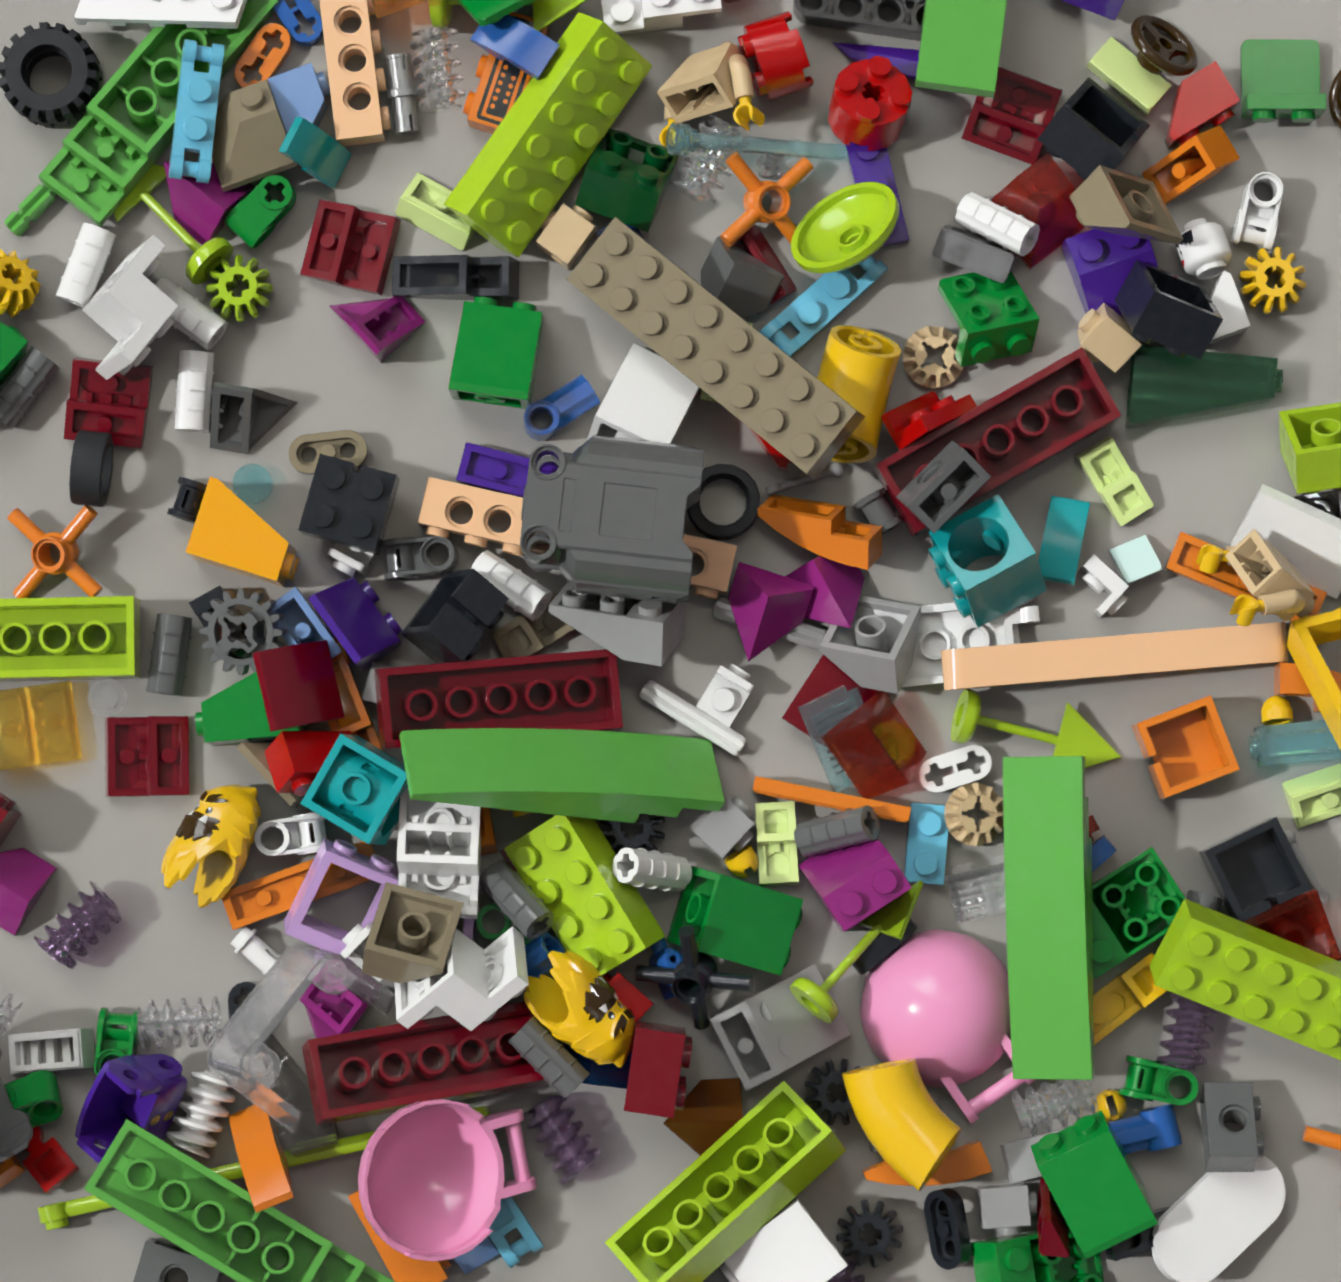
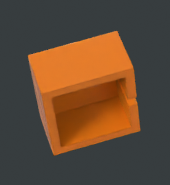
M1211 695L1131 725L1143 758L1152 756L1154 764L1147 766L1160 799L1240 770Z

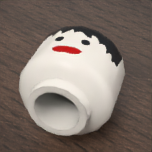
M1204 218L1195 219L1185 224L1183 227L1185 231L1181 233L1183 240L1179 244H1175L1185 272L1189 275L1197 276L1200 280H1206L1226 271V265L1232 258V251L1222 225L1215 222H1207Z

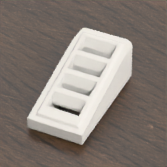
M92 1028L8 1035L10 1074L32 1073L39 1070L59 1071L94 1068L95 1049ZM57 1039L62 1041L63 1062H59ZM41 1040H45L46 1063L42 1064ZM25 1041H30L31 1065H26Z

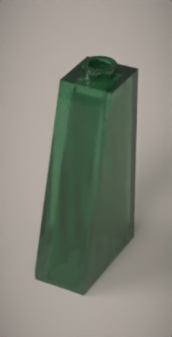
M1141 345L1131 356L1125 428H1137L1268 403L1275 397V392H1281L1283 369H1277L1278 358L1205 351L1201 360L1190 355H1186L1185 358L1178 357L1170 353L1165 347Z

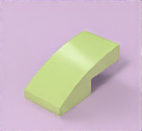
M1105 437L1075 456L1119 526L1125 525L1154 506L1135 472L1131 471L1112 437Z
M795 801L755 803L759 886L799 885L797 846L794 839V831L796 829Z

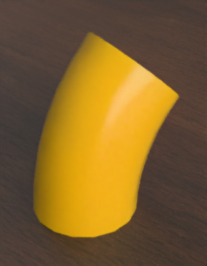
M838 325L831 328L817 378L865 416L831 461L862 463L876 457L883 422L881 416L885 413L891 385L902 350L897 343L880 333L850 325Z
M916 1059L885 1062L842 1073L849 1101L869 1141L882 1158L904 1180L918 1191H921L951 1150L962 1128L951 1121L934 1102L920 1076Z

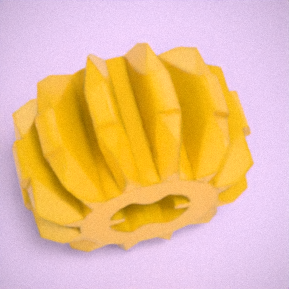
M1281 247L1274 248L1271 258L1265 248L1259 249L1257 252L1258 260L1248 257L1244 262L1250 271L1246 270L1239 273L1238 278L1240 280L1250 283L1240 289L1241 295L1254 294L1255 297L1249 302L1251 308H1254L1260 301H1263L1264 314H1269L1274 304L1280 313L1285 312L1288 309L1287 301L1297 304L1300 300V296L1295 290H1304L1306 288L1305 281L1295 278L1305 272L1304 266L1292 268L1290 264L1296 258L1294 253L1289 254L1285 260L1281 259ZM1275 273L1279 279L1277 284L1270 288L1265 283L1268 277Z
M0 249V315L6 312L12 318L18 315L20 311L24 312L32 306L41 286L36 281L39 271L28 267L29 258L24 260L18 259L15 250L6 255Z

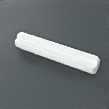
M648 680L639 695L641 699L730 754L737 756L745 745L746 738L655 681Z

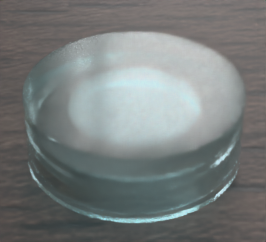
M247 464L236 471L232 485L235 494L242 501L248 504H258L270 496L273 489V480L270 473L264 467L258 464Z

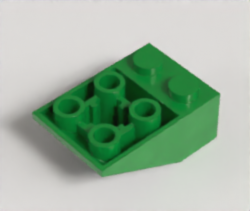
M1150 847L1092 883L1093 979L1098 978L1166 934L1185 898L1153 847Z
M1069 1227L1070 1256L1067 1258L1041 1255L1038 1247V1231L971 1242L976 1282H1104L1100 1253L1085 1259Z

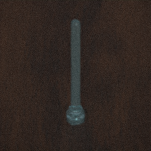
M672 123L668 128L666 137L668 153L679 156H687L690 152L694 153L696 149L842 160L847 155V149L842 144L698 133L689 124Z

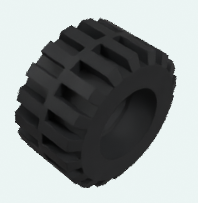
M39 22L40 28L34 29L31 25L23 28L26 34L21 37L15 33L10 38L13 43L11 48L4 46L1 54L5 59L4 62H0V74L2 76L0 78V87L5 92L4 95L22 117H26L29 122L35 125L38 122L42 123L45 128H54V124L59 123L63 128L70 126L69 120L73 118L78 122L84 116L82 112L101 90L99 81L103 80V74L99 68L100 62L96 54L74 29L70 31L65 25L56 23L55 27H51L48 22ZM51 56L64 57L70 61L72 65L71 78L62 90L51 95H42L35 93L31 89L30 75L39 61Z

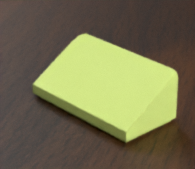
M1112 36L1093 56L1086 67L1146 116L1172 86L1160 75L1152 74L1145 70L1138 62L1137 57Z
M419 172L400 197L396 209L398 217L459 250L465 249L475 231L444 205L452 190Z
M1341 763L1282 783L1297 829L1341 814Z

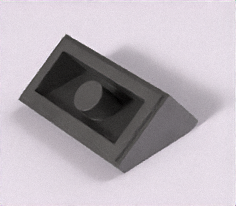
M950 224L941 228L932 251L934 257L999 283L1006 281L1018 256L1017 253L1009 249L1005 250L1003 246L995 242H989L985 238Z

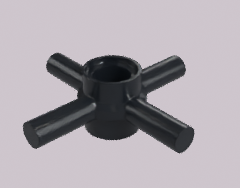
M684 926L678 931L683 961L679 962L675 968L637 965L635 979L636 981L671 984L673 995L682 1003L691 1005L694 1027L698 1030H703L710 1026L706 995L710 994L713 988L751 992L754 986V978L751 975L717 972L715 961L709 955L698 952L694 928Z

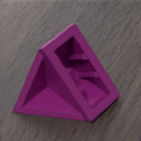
M164 162L174 219L201 245L217 236L225 226L224 220L226 216L255 188L252 184L248 183L223 192L214 162L211 163L209 183L196 182V178L182 176L181 179L169 178L170 162Z
M393 296L386 299L329 306L380 363L425 323V320L404 297Z
M819 556L785 576L814 586L804 618L851 629L865 580L859 568Z
M742 562L738 563L728 600L748 662L803 622L814 589L813 585Z
M25 848L0 852V927L14 936L19 932L57 869Z
M323 968L299 999L305 1005L315 1038L352 1032L372 1005Z

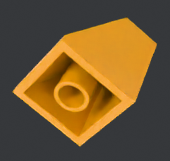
M209 478L186 553L195 560L285 588L287 579L293 581L298 570L300 558H297L295 555L296 549L217 478Z

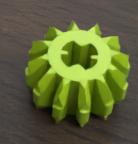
M242 255L235 256L234 267H231L225 258L222 259L220 264L225 271L221 274L216 270H211L209 273L218 283L206 285L207 293L216 295L209 302L211 307L215 309L223 306L221 316L224 319H228L235 310V317L239 323L244 322L246 310L249 311L254 319L258 318L259 312L254 306L258 303L268 308L270 305L269 300L261 296V294H269L274 291L272 284L262 283L270 276V273L267 269H261L256 272L259 262L255 258H252L246 267H244ZM242 280L249 289L242 291V297H237L231 288L237 287L238 281Z

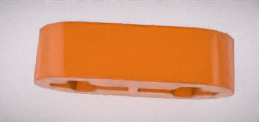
M269 23L257 32L234 69V77L240 88L258 82L257 80H252L249 84L245 83L247 77L243 72L246 68L253 70L259 61L263 62L258 71L262 77L260 81L277 74L292 49L291 37L288 30L282 25ZM277 34H280L283 47L281 49L274 47L267 57L264 56L268 49L265 38L267 36L274 38Z

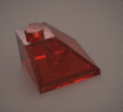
M1049 153L1019 174L992 198V202L1002 207L1006 206L1008 210L1018 215L1022 214L1024 218L1039 225L1040 232L1035 246L1025 256L1019 255L1029 270L1062 246L1065 239L1075 236L1085 228L1077 219V211L1069 197L1075 191V188Z

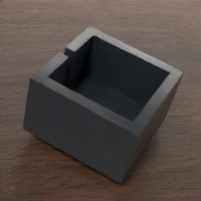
M1088 77L1060 108L1037 140L1045 145L1051 155L1064 160L1076 170L1083 180H1086L1099 165L1116 169L1150 125Z
M1136 260L1114 299L1122 313V318L1127 322L1131 330L1130 333L1134 338L1146 344H1151L1152 341L1165 345L1164 347L1170 353L1181 358L1190 355L1201 360L1223 321L1218 309L1212 304L1213 301L1205 287L1139 260Z
M320 454L298 530L303 535L379 555L399 486V477L396 474L363 465L359 473V468L355 463Z
M474 568L446 572L402 631L401 635L435 663L469 660L482 645L479 639L484 634L482 631L485 627L493 628L503 617L505 611L502 608L509 598Z
M1277 817L1268 818L1199 851L1221 899H1223L1222 902L1229 916L1244 922L1271 909L1269 901H1264L1268 898L1272 905H1280L1311 890L1309 882Z

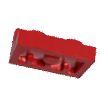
M931 391L886 412L881 416V419L898 449L901 450L974 409L977 405L970 394L956 401L952 395L940 401L936 392Z

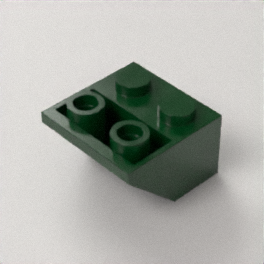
M609 128L597 145L585 168L575 205L611 219L616 217L624 224L648 232L660 208L679 154L669 151L664 146L634 138L624 131H616Z

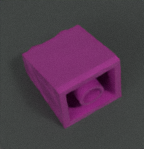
M878 838L874 841L862 843L858 847L850 846L841 851H829L825 855H813L798 865L841 932L847 931L912 888L891 854Z

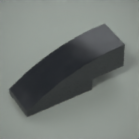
M510 256L393 257L392 296L446 300H474V297H487L496 300H519L520 261Z

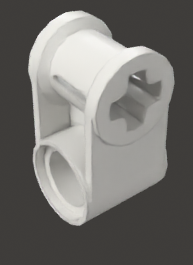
M1261 172L1256 174L1246 184L1240 209L1235 219L1231 243L1238 244L1240 241L1261 245L1267 251H1271L1277 231L1278 213L1283 195V184L1277 175L1271 172ZM1256 183H1266L1271 187L1273 197L1270 201H1261L1255 196L1254 186Z
M317 813L294 815L292 818L266 821L255 832L254 841L256 847L261 853L273 857L293 854H315L318 852L323 839H327L325 818ZM311 824H313V830H314V838H315V842H314V843H312V838H311V830H310V825H311ZM272 827L279 828L284 835L282 846L275 850L267 849L262 842L264 832Z

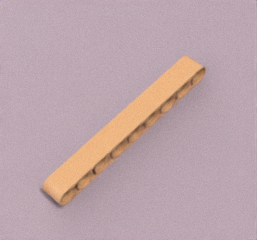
M1285 622L941 651L944 691L1288 662L1289 656L1286 646Z

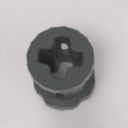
M885 487L869 494L854 504L857 510H862L869 524L882 526V535L904 522L901 516H896L887 501Z

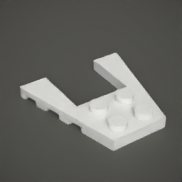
M80 0L74 19L78 25H86L87 22H106L107 26H126V23H149L150 27H165L166 24H186L187 28L237 29L247 0H162L161 2L154 0Z

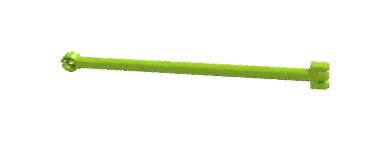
M486 1106L472 1108L483 1116L490 1115V1110ZM375 1131L284 1151L288 1167L365 1150L369 1139ZM239 1162L209 1168L229 1181L244 1177ZM90 1195L38 1207L37 1209L40 1223H45L46 1230H52L70 1225L68 1217L112 1208V1206L96 1196Z

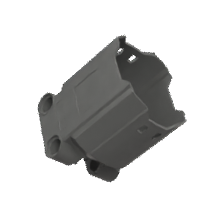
M593 435L573 453L562 452L560 448L552 444L538 446L530 456L521 513L520 546L527 566L537 573H548L553 569L560 570L576 593L673 604L688 602L693 553L683 542L686 512L700 500L705 450L687 445ZM553 465L558 467L557 471L552 474L541 473V470L546 466ZM538 544L550 546L548 551L542 555L531 553L533 547Z

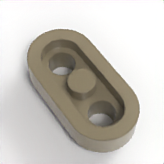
M340 430L301 435L291 443L288 454L292 466L298 472L305 475H314L320 454L355 463L359 468L367 459L368 446L359 433L352 430ZM351 444L355 446L356 452L353 457L345 458L342 456L341 451L345 445ZM314 449L317 456L313 462H305L303 460L305 450Z

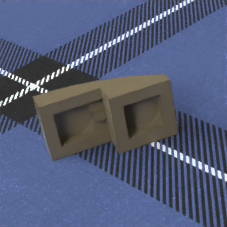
M556 593L555 595L552 596V598H551L549 604H550V603L552 602V600L557 596L558 593ZM548 604V607L538 619L531 621L521 614L490 635L503 656L509 658L535 655L575 629L549 613Z

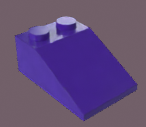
M1092 229L1065 239L1061 246L1085 314L1091 309L1097 310L1105 303L1122 317V313L1114 299L1136 260L1158 268L1152 245L1148 239L1111 234Z
M352 577L308 598L353 662L364 671L371 667L372 661L378 662L403 644L397 636L402 633V628L390 612L385 616L380 613L375 606V603L380 598L367 580L360 585Z

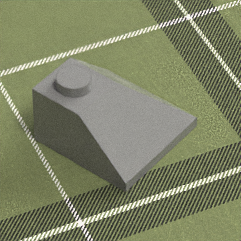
M860 595L851 629L830 624L820 644V652L860 687L899 694L912 666L921 606Z

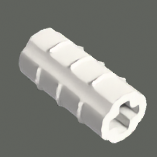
M970 192L963 197L955 216L956 223L970 229L973 234L978 233L986 237L987 241H994L1003 246V249H1009L1021 256H1025L1033 249L1040 232L1039 225L1024 218V215H1018L1008 210V207H1002L992 202V199H986L974 192Z
M82 224L78 238L74 240L75 245L71 256L67 258L68 264L63 276H61L62 280L55 295L56 297L83 308L88 304L97 291L96 288L101 275L104 273L103 270L107 259L111 255L110 251L116 234L92 224Z
M165 276L162 277L155 285L178 305L170 316L174 320L172 324L174 329H179L190 337L191 341L194 340L206 350L212 349L225 333L228 322L217 315L214 309H209L197 297L194 298L183 290L182 286L176 285Z
M192 350L179 351V364L176 370L178 372L177 388L175 389L177 395L176 408L174 409V430L209 432L210 414L212 413L213 375L215 374L213 371L214 353Z
M487 550L482 552L473 563L471 569L474 568L509 598L506 604L513 608L515 613L519 612L531 621H534L548 607L552 598V591L538 583L537 579L533 580L524 574L521 569H517L507 563L506 559H501Z
M626 847L618 852L612 864L613 874L619 882L631 884L634 887L658 888L664 892L668 890L677 892L684 890L692 877V867L687 859L669 852L660 853L656 850L647 851L644 848L633 849Z

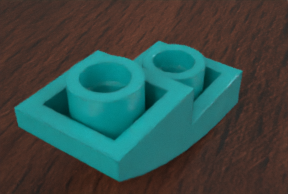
M295 117L278 151L301 165L303 171L330 188H335L352 155L338 141L302 117Z
M1051 495L1038 559L1044 580L1074 585L1090 502Z

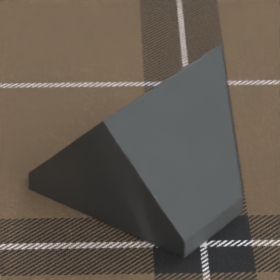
M720 236L716 238L701 269V285L742 318L768 310L785 277L737 246H727Z
M214 382L210 448L248 454L249 450L298 402L254 388Z

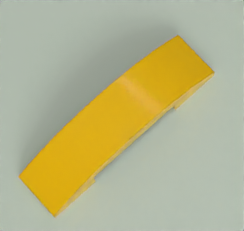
M1152 952L1148 953L1093 994L1094 1045L1140 1009L1147 1007L1167 991L1155 986L1149 966L1154 957Z

